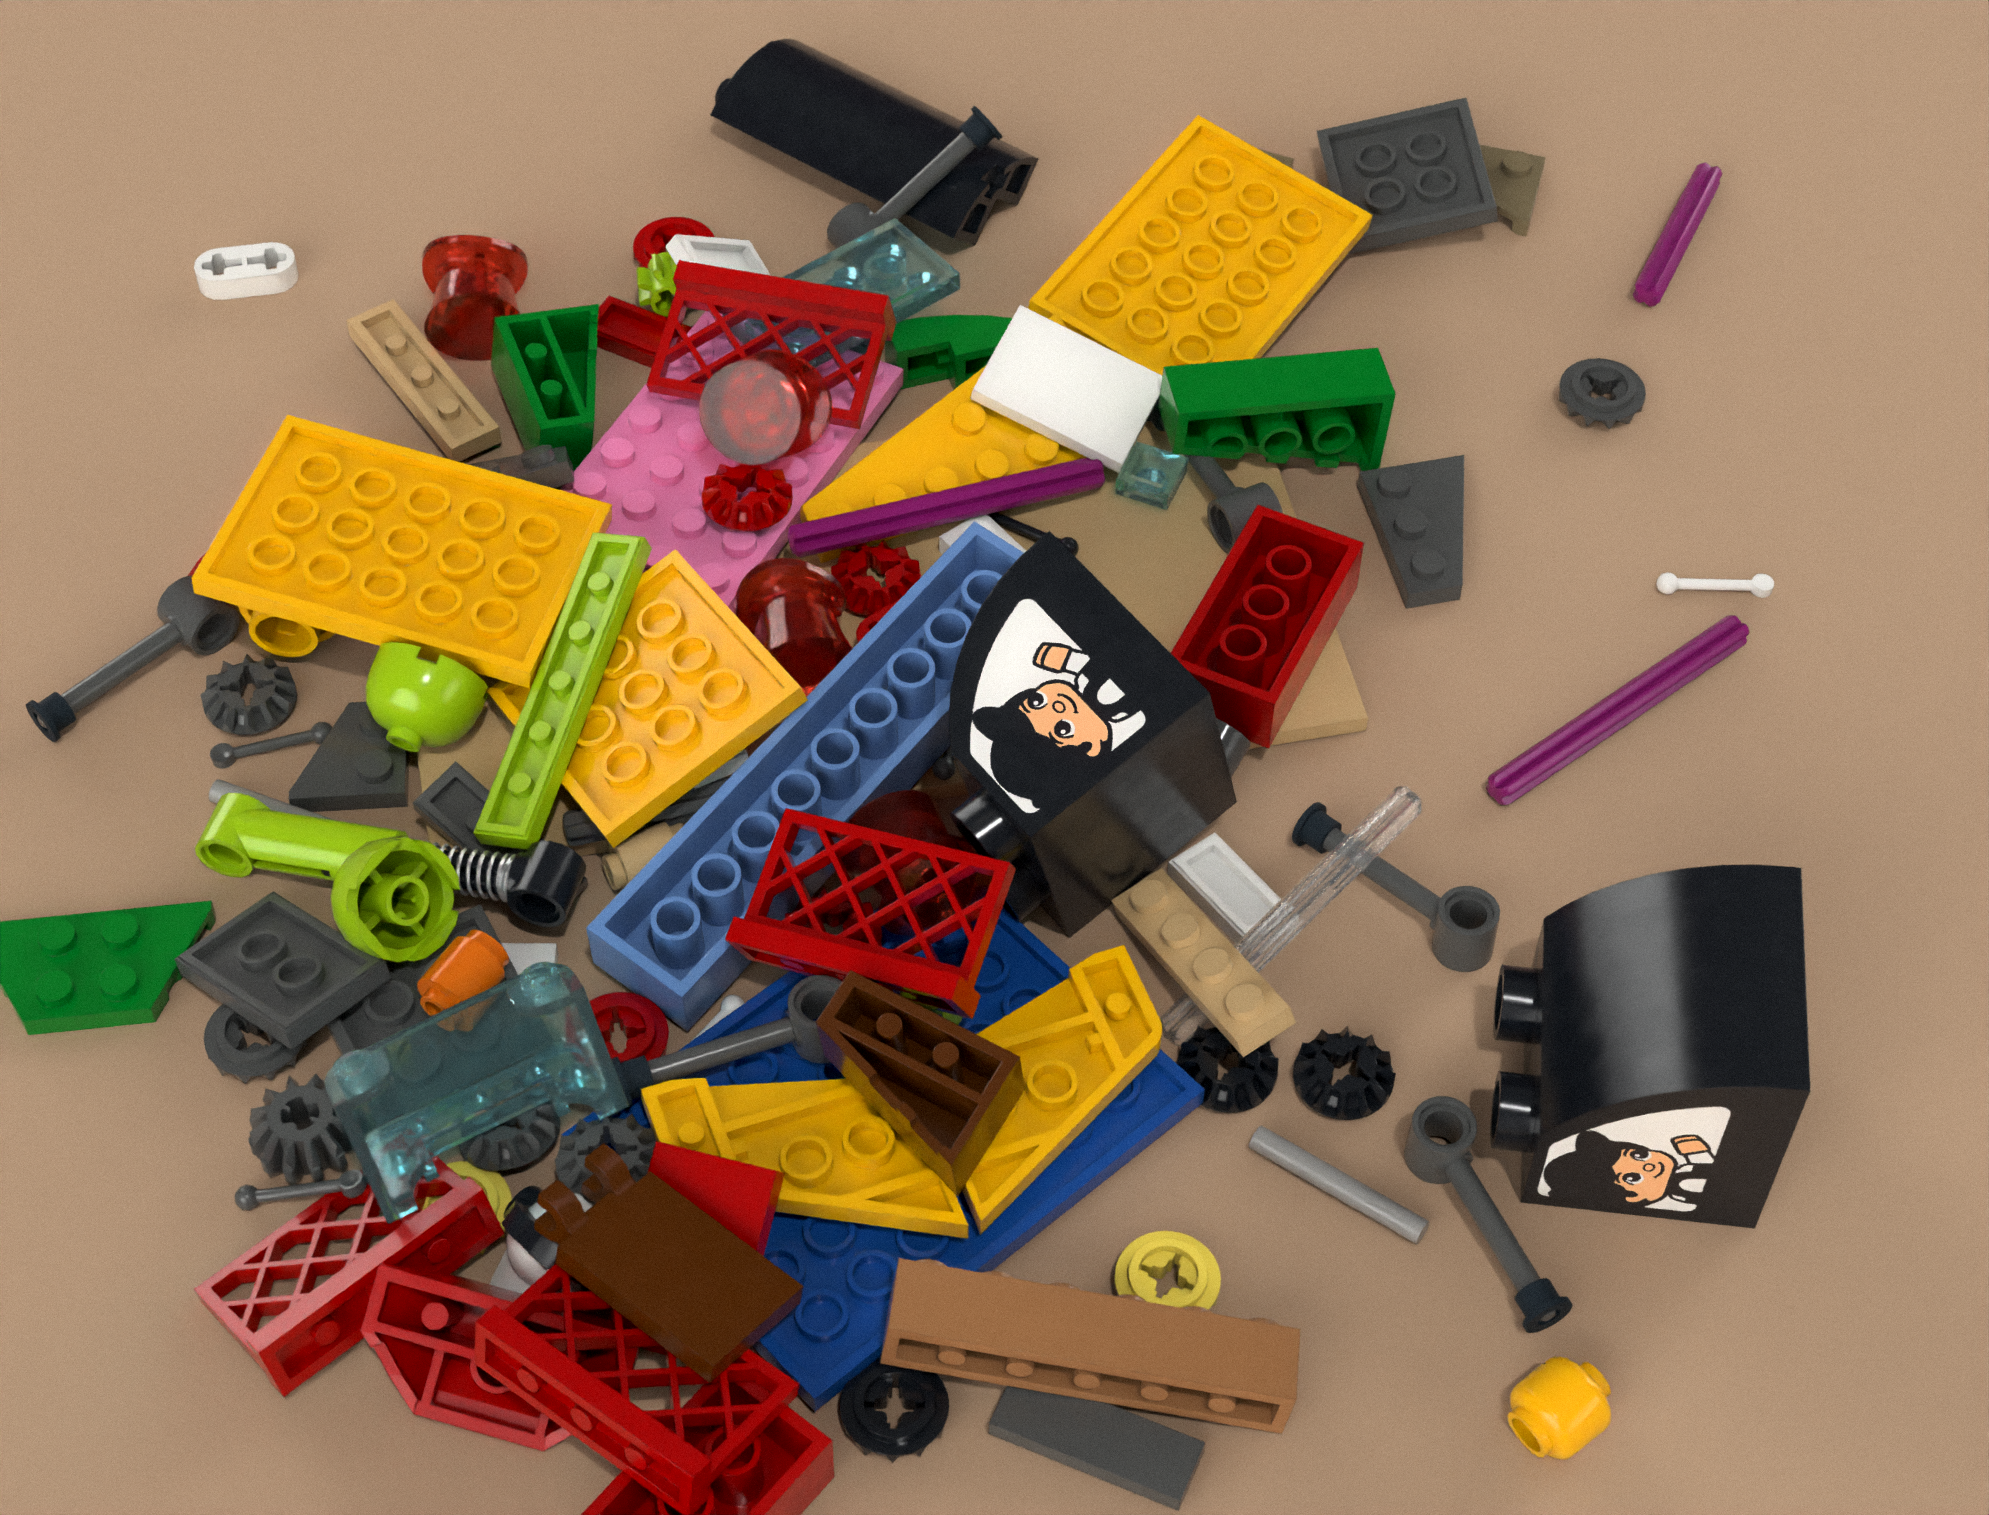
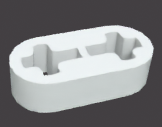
M278 242L208 250L201 254L194 264L200 292L205 297L213 300L285 292L295 285L299 275L293 250L287 245Z

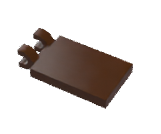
M605 1143L585 1157L584 1166L594 1174L581 1184V1193L596 1202L586 1212H584L576 1195L559 1180L554 1181L538 1194L537 1203L547 1211L535 1220L534 1230L548 1240L559 1243L555 1263L709 1383L800 1304L803 1285L651 1171L636 1182L630 1175L623 1159Z

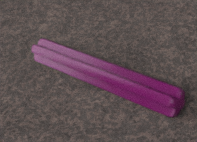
M1707 162L1696 166L1635 283L1636 289L1633 297L1637 303L1645 302L1649 307L1660 303L1720 185L1719 180L1722 176V171L1718 166L1711 167Z

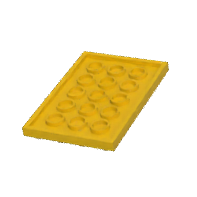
M1197 115L1029 300L1028 309L1046 318H1049L1058 311L1066 328L1162 376L1163 369L1167 366L1261 358L1366 233L1373 215Z
M287 415L191 578L194 594L378 646L387 642L408 643L419 646L421 649L417 657L437 662L441 654L455 660L474 673L531 688L592 533H606L612 521V504Z

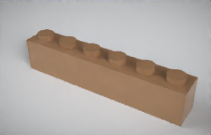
M899 1258L890 1295L880 1364L1282 1434L1297 1399L1301 1329L1281 1326L1275 1321L1266 1318H1251L1247 1320L1213 1314L1210 1310L1198 1306L1179 1308L1151 1303L1141 1297L1130 1294L1111 1296L1083 1291L1068 1283L1043 1284L1015 1279L1011 1275L1000 1271L981 1273L947 1267L942 1262L932 1259L913 1261Z

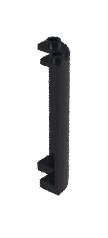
M794 39L771 41L747 59L732 78L725 79L719 85L715 95L716 104L710 116L884 204L962 132L959 127L964 123L927 103ZM994 137L980 151L975 148L905 214L953 239L976 245L996 199L1018 205L1039 158Z

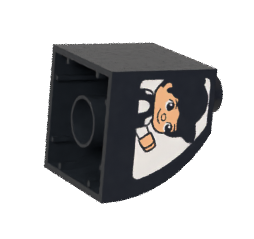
M1050 531L1024 552L996 583L981 605L961 648L950 692L949 733L951 753L970 798L953 810L950 816L962 836L978 855L1010 862L1016 868L1003 907L1020 922L1041 906L1070 938L1112 904V899L1136 885L1232 807L1237 800L1210 693ZM975 872L988 890L993 876Z
M1716 865L1654 873L1623 881L1589 893L1545 917L1531 967L1501 965L1494 1006V1040L1524 1043V1074L1498 1071L1491 1110L1490 1145L1492 1149L1522 1152L1521 1203L1755 1229L1810 1093L1801 868L1771 865Z

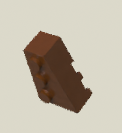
M850 970L816 1021L824 1055L942 1181L959 1196L1025 1090L1020 1056Z

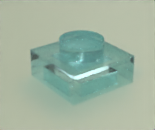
M1136 441L1116 478L1115 494L1167 510L1187 473L1188 457L1173 454L1172 452Z

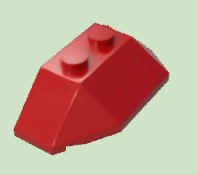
M383 1263L379 1264L361 1327V1333L370 1347H373L387 1374L413 1414L540 1451H545L572 1435L474 1364L475 1321L494 1304L504 1311L521 1293L465 1277ZM572 1310L574 1332L614 1330L612 1322L589 1312ZM563 1311L534 1312L522 1324L535 1334L564 1333ZM640 1347L625 1348L627 1370L635 1369ZM615 1348L575 1350L576 1363L587 1371H617Z

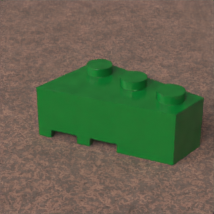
M599 304L494 317L491 367L525 451L541 445H551L552 448L566 446L573 465V471H575L592 449L595 420Z

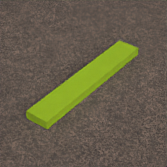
M592 533L473 834L481 844L527 850L532 843L539 841L652 550L645 537Z

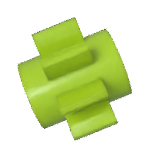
M669 252L652 254L648 267H641L636 270L639 304L641 306L651 304L652 309L664 317H668L677 289L673 281L677 266Z

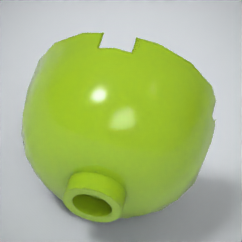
M399 642L382 643L368 674L365 696L366 705L374 720L388 731L386 740L403 750L419 752L422 745L434 748L456 743L469 733L479 717L489 694L485 693L488 688L486 682L472 670L440 654L437 662L434 663L417 658L421 649L419 646Z
M400 836L369 841L345 859L334 877L330 895L333 918L344 939L366 954L392 962L426 959L444 945L456 925L459 911L452 910L454 903L453 890H460L459 878L448 856L430 842Z

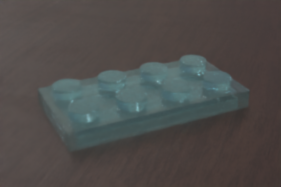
M896 218L782 277L889 295L896 324L960 290V273ZM750 318L730 328L733 335L743 344L768 331L761 320ZM802 327L782 337L793 355L820 340L813 329ZM852 336L835 346L839 354H842L868 339ZM776 342L755 353L770 369L786 360ZM826 351L802 365L801 368L807 373L833 358ZM792 371L781 379L787 384L798 378L795 371Z

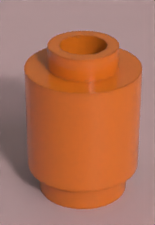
M473 929L466 936L456 937L417 982L418 991L422 996L420 998L422 1008L433 1019L443 1024H449L451 1021L459 1024L467 1023L504 979V968L509 963V956L506 950L493 937L480 930Z

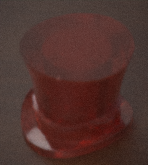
M450 235L437 238L425 247L422 254L423 276L429 289L434 294L431 308L424 322L426 338L434 348L451 357L468 361L491 360L494 317L521 314L515 295L521 289L527 277V256L518 246L496 238L476 235Z
M767 349L755 352L742 361L728 364L714 373L705 384L700 396L699 416L706 437L720 453L738 463L759 465L774 461L779 457L798 454L815 444L829 426L832 416V397L824 378L806 360L787 351Z
M777 558L755 566L742 579L735 595V615L800 685L806 697L852 650L837 620V617L842 616V612L846 607L845 590L842 584L826 570L799 559Z
M903 790L885 794L863 806L848 821L850 824L977 854L964 838L949 834L938 803L925 792ZM862 845L841 857L846 870L854 877H858L881 863L874 847ZM886 850L890 858L898 854L897 852ZM921 858L896 871L907 894L938 877L931 862ZM943 864L946 872L954 868V866ZM975 872L953 885L964 909L986 896L992 876ZM888 876L870 886L871 889L882 897L879 910L898 900ZM945 891L914 907L925 931L956 914ZM905 913L883 925L886 930L893 934L916 936Z

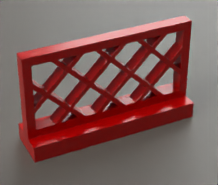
M682 260L678 261L673 276L677 289L646 383L649 392L843 427L861 428L885 342L892 340L896 326V319L889 295ZM687 308L709 311L715 320L714 323L690 337L682 328ZM719 313H721V314H727V315L724 316V317H721V315H720ZM747 318L761 320L768 331L740 346L730 328ZM799 327L813 329L820 340L793 355L782 337ZM724 333L734 350L707 366L696 348ZM679 335L682 341L676 344ZM852 336L870 339L867 352L848 364L844 362L835 346ZM776 342L786 360L759 375L748 357ZM828 351L839 369L812 384L801 366ZM689 352L701 369L684 380L665 378L669 364ZM742 361L753 379L735 390L721 388L715 376ZM795 371L805 389L788 399L774 397L767 386ZM861 371L859 380L857 381L854 375ZM847 380L855 391L850 410L827 406L820 395ZM709 381V383L711 384V386H710V385H704L703 383ZM760 390H761V392L763 393V395H761V394H755L756 392H758V391H760ZM811 400H814V402H815L816 404H812V403H808V402L811 401Z
M786 808L745 917L742 919L733 916L725 940L751 961L808 976L828 975L842 982L851 970L920 1006L973 1019L981 997L974 989L1016 868L1007 861ZM799 829L818 833L825 850L796 866L790 852ZM831 836L842 840L834 844ZM862 845L874 847L881 863L851 880L841 857ZM886 850L897 852L898 854L890 858ZM919 858L929 860L938 877L907 894L896 871ZM832 863L842 886L813 902L803 879ZM943 864L954 866V868L946 872ZM975 872L993 876L986 896L964 909L953 885ZM888 876L898 900L868 917L858 893ZM794 885L804 908L781 921L766 917L773 897ZM945 891L956 914L925 931L914 907ZM849 899L860 922L837 935L827 933L819 916ZM905 913L916 937L893 950L884 948L875 930ZM977 919L975 927L973 928L971 922ZM810 921L814 929L803 927L802 925ZM962 927L969 940V944L961 966L957 967L939 962L932 944ZM866 935L869 943L857 940ZM923 950L926 958L915 956L914 954Z
M412 1133L359 1170L367 1182V1187L362 1194L353 1198L345 1197L342 1192L324 1195L194 1288L201 1303L261 1366L271 1384L283 1397L364 1338L361 1333V1327L379 1264L383 1263L450 1275L505 1234L483 1188L470 1177L463 1180ZM413 1160L419 1164L415 1179L390 1182L393 1174ZM442 1196L423 1210L426 1197ZM408 1199L404 1214L379 1217L384 1201ZM365 1203L360 1219L336 1221L338 1214L350 1205ZM388 1235L368 1250L372 1236ZM354 1238L349 1254L324 1256L329 1241ZM310 1243L306 1258L281 1261L283 1254L296 1244ZM333 1275L313 1290L317 1276ZM299 1278L293 1295L269 1297L274 1280ZM255 1282L249 1299L223 1301L221 1299L242 1283ZM278 1315L257 1331L261 1317Z
M554 1264L504 1311L494 1304L475 1321L474 1364L682 1515H693L707 1501L708 1486L798 1396V1382L750 1349L743 1353L711 1383L688 1366L677 1367L676 1357L666 1349L667 1368L627 1370L625 1348L661 1345L639 1328L623 1329L622 1315L592 1291L570 1292L569 1279L572 1276L557 1264ZM561 1288V1293H555ZM612 1308L614 1330L574 1332L572 1310ZM563 1311L564 1333L535 1334L522 1324L534 1312ZM611 1348L616 1350L617 1371L589 1372L576 1363L575 1350ZM756 1381L771 1392L761 1404L731 1405L728 1383ZM718 1383L721 1406L681 1408L679 1385ZM669 1386L671 1409L643 1411L630 1402L629 1388ZM733 1424H740V1425L734 1430ZM723 1425L725 1440L707 1457L684 1440L683 1427Z

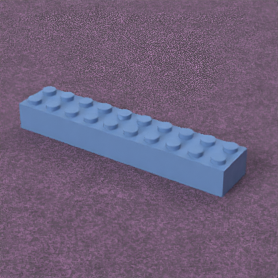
M974 521L807 696L808 700L794 710L586 927L593 963L635 994L654 1002L664 1015L688 1032L752 962L730 945L725 938L733 916L742 919L745 917L785 809H793L874 829L950 747V692L956 663L966 634L981 605L996 583L1023 552ZM799 829L790 854L797 866L825 850V847L818 833ZM831 836L834 844L842 840ZM853 851L841 857L842 861L844 862ZM832 863L803 879L810 897L836 871ZM794 885L773 897L766 917L781 921L785 919V913H792L796 909L800 898Z

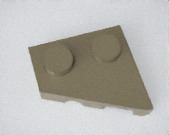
M1480 145L1497 212L1513 221L1512 232L1526 237L1546 157Z

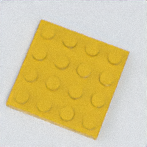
M676 549L645 571L640 578L561 782L562 786L613 848L808 700L800 685ZM500 680L486 691L513 726L516 727L531 688Z

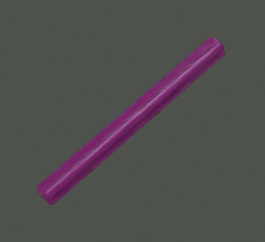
M1086 457L795 524L788 529L789 546L793 554L802 558L1097 489L1105 483L1104 467L1100 460H1091Z
M1735 615L1724 617L1490 774L1486 786L1489 796L1494 797L1499 805L1511 804L1744 646L1747 642L1746 636L1749 635L1748 626L1745 623H1741Z

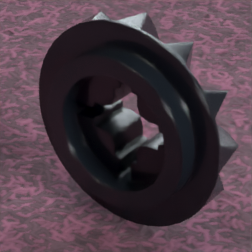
M1198 1026L1193 1036L1187 1042H1182L1177 1065L1205 1089L1201 1106L1217 1112L1236 1113L1252 1109L1268 1098L1277 1081L1279 1058H1276L1271 1051L1269 1041L1243 1057L1216 1026L1206 1030ZM1238 1053V1067H1232L1228 1074L1224 1073L1221 1081L1217 1080L1219 1072L1217 1070L1218 1060L1223 1061L1228 1054Z
M1348 1026L1340 1033L1328 1034L1322 1029L1314 1040L1309 1043L1303 1042L1293 1068L1294 1084L1303 1101L1316 1112L1340 1120L1364 1118L1382 1108L1390 1098L1396 1075L1391 1066L1390 1051H1382L1377 1047L1372 1034L1362 1038L1353 1035ZM1352 1060L1357 1062L1355 1077L1348 1074L1342 1080L1338 1079L1334 1085H1331L1334 1065L1342 1067L1347 1062L1351 1063Z
M881 1357L877 1358L847 1382L842 1391L840 1413L846 1437L851 1436L860 1445L865 1455L870 1452L885 1455L892 1463L899 1456L911 1453L921 1457L926 1446L936 1438L941 1439L949 1414V1398L946 1387L937 1373L880 1364ZM892 1388H899V1398H902L903 1408L914 1411L904 1412L901 1416V1423H897V1428L893 1429L890 1423L887 1422L886 1412L876 1411V1409L887 1408L889 1398H892Z

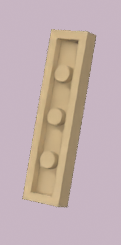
M394 299L346 320L349 336L450 460L460 462L502 442L500 428Z
M1162 868L1111 900L1120 920L1243 1057L1296 1023L1290 1006Z

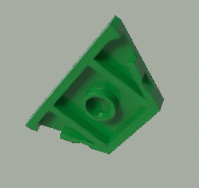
M212 901L0 921V988L12 1004L18 1019L28 1035L154 1023L170 999V989L183 978L180 975L175 958L194 946L203 929L211 931L216 923V913Z

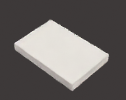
M1020 305L973 388L970 399L1091 460L1098 459L1102 462L1103 466L1119 473L1160 396L1162 375Z

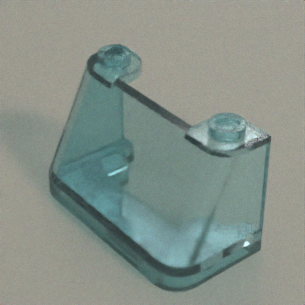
M551 962L533 964L527 967L521 974L366 1048L350 1051L342 1055L328 1071L324 1080L325 1089L350 1149L388 1224L418 1210L413 1194L415 1185L423 1175L427 1182L439 1177L432 1157L547 1101L550 1102L559 1118L571 1112L568 1104L573 1103L590 1105L599 1120L629 1106L583 985L569 967Z

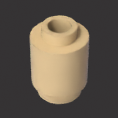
M661 822L636 831L615 848L609 843V854L602 856V864L611 888L613 890L624 888L684 825L679 822L668 826L666 822Z

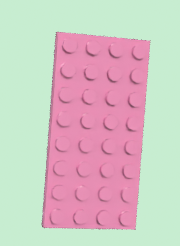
M705 311L687 333L688 337L715 322L709 311ZM719 313V314L721 315V317H724V316L727 315V314H721V313ZM750 318L730 328L740 346L768 331L761 320ZM795 330L782 337L793 355L820 340ZM724 333L696 348L707 366L734 350ZM776 342L748 357L759 375L786 360ZM838 345L835 346L846 364L863 355ZM828 351L801 366L812 384L839 369ZM689 352L669 364L665 378L684 380L701 369ZM742 361L715 376L721 388L733 390L753 379ZM883 361L879 362L860 429L649 392L645 384L574 471L575 481L563 485L559 490L612 504V521L606 534L643 536L652 548L643 573L676 549L729 609L735 613L787 543L788 529L792 525L802 523L800 519L801 506L832 482L903 386L904 369ZM795 371L767 386L774 397L788 399L805 389ZM861 371L854 375L857 381L859 380ZM845 380L820 396L829 407L850 410L855 391L849 382ZM709 381L703 383L704 385H710V386H711V384L709 383ZM761 390L755 393L763 395ZM811 400V401L808 402V403L816 404V403L814 402V400ZM741 458L746 465L753 466L765 460L769 470L783 469L786 482L792 484V506L788 514L781 521L768 528L755 531L729 529L710 519L703 509L701 493L703 492L705 477L716 475L719 464H725L733 468L737 466ZM748 487L745 492H738V502H740L743 496L746 497L750 491L756 492V488Z

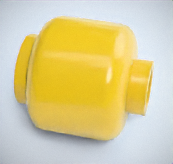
M1551 1357L1520 1381L1511 1391L1510 1404L1512 1411L1507 1415L1508 1422L1517 1438L1537 1457L1543 1458L1548 1454L1553 1458L1567 1460L1600 1435L1611 1423V1410L1606 1399L1611 1394L1610 1386L1601 1372L1588 1362L1578 1365L1566 1357Z

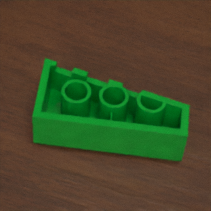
M1379 348L1167 366L1163 369L1158 408L1173 454L1239 460L1245 453L1262 454L1266 462L1286 464L1289 457L1314 459L1316 467L1337 468L1340 461L1354 462L1359 464L1361 471L1380 468L1396 393Z

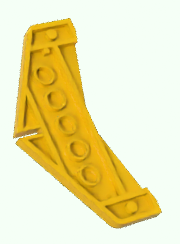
M1124 945L1091 955L1070 968L1066 980L977 1033L982 1038L1020 1056L1025 1086L1023 1094L962 1189L980 1235L1159 1053L1162 1023ZM706 1078L669 1080L641 1089L642 1104L656 1141L785 1173L775 1212L968 1239V1223L955 1193L847 1079L709 1086Z

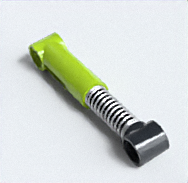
M227 793L219 799L195 846V852L200 861L207 867L230 877L247 876L253 868L334 881V877L345 859L366 842L395 836L409 838L405 831L272 811L261 801L249 795ZM537 841L529 846L526 853L520 852L517 855L506 853L503 857L497 851L491 855L489 850L481 853L476 848L471 852L469 847L461 850L458 845H455L451 849L449 844H444L441 847L438 842L433 843V845L448 856L458 875L460 890H453L454 894L460 892L464 896L471 894L472 897L481 896L483 899L491 897L492 900L496 901L501 898L503 902H507L512 912L519 918L541 927L562 925L567 918L586 871V864L577 852L561 843L553 841Z

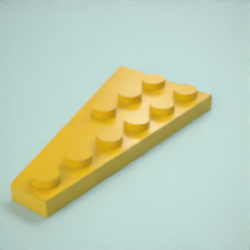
M1058 311L1048 318L1065 327ZM984 366L804 503L800 509V519L804 523L1086 457L970 399L973 388L986 367ZM904 534L896 535V536H892V537H888V538H884V539H885V541H887V540H890V539H893V538L902 536V535H904ZM883 539L867 542L865 544L868 547L881 543ZM858 545L820 553L817 556L820 562L824 563L839 558L841 550L855 551Z

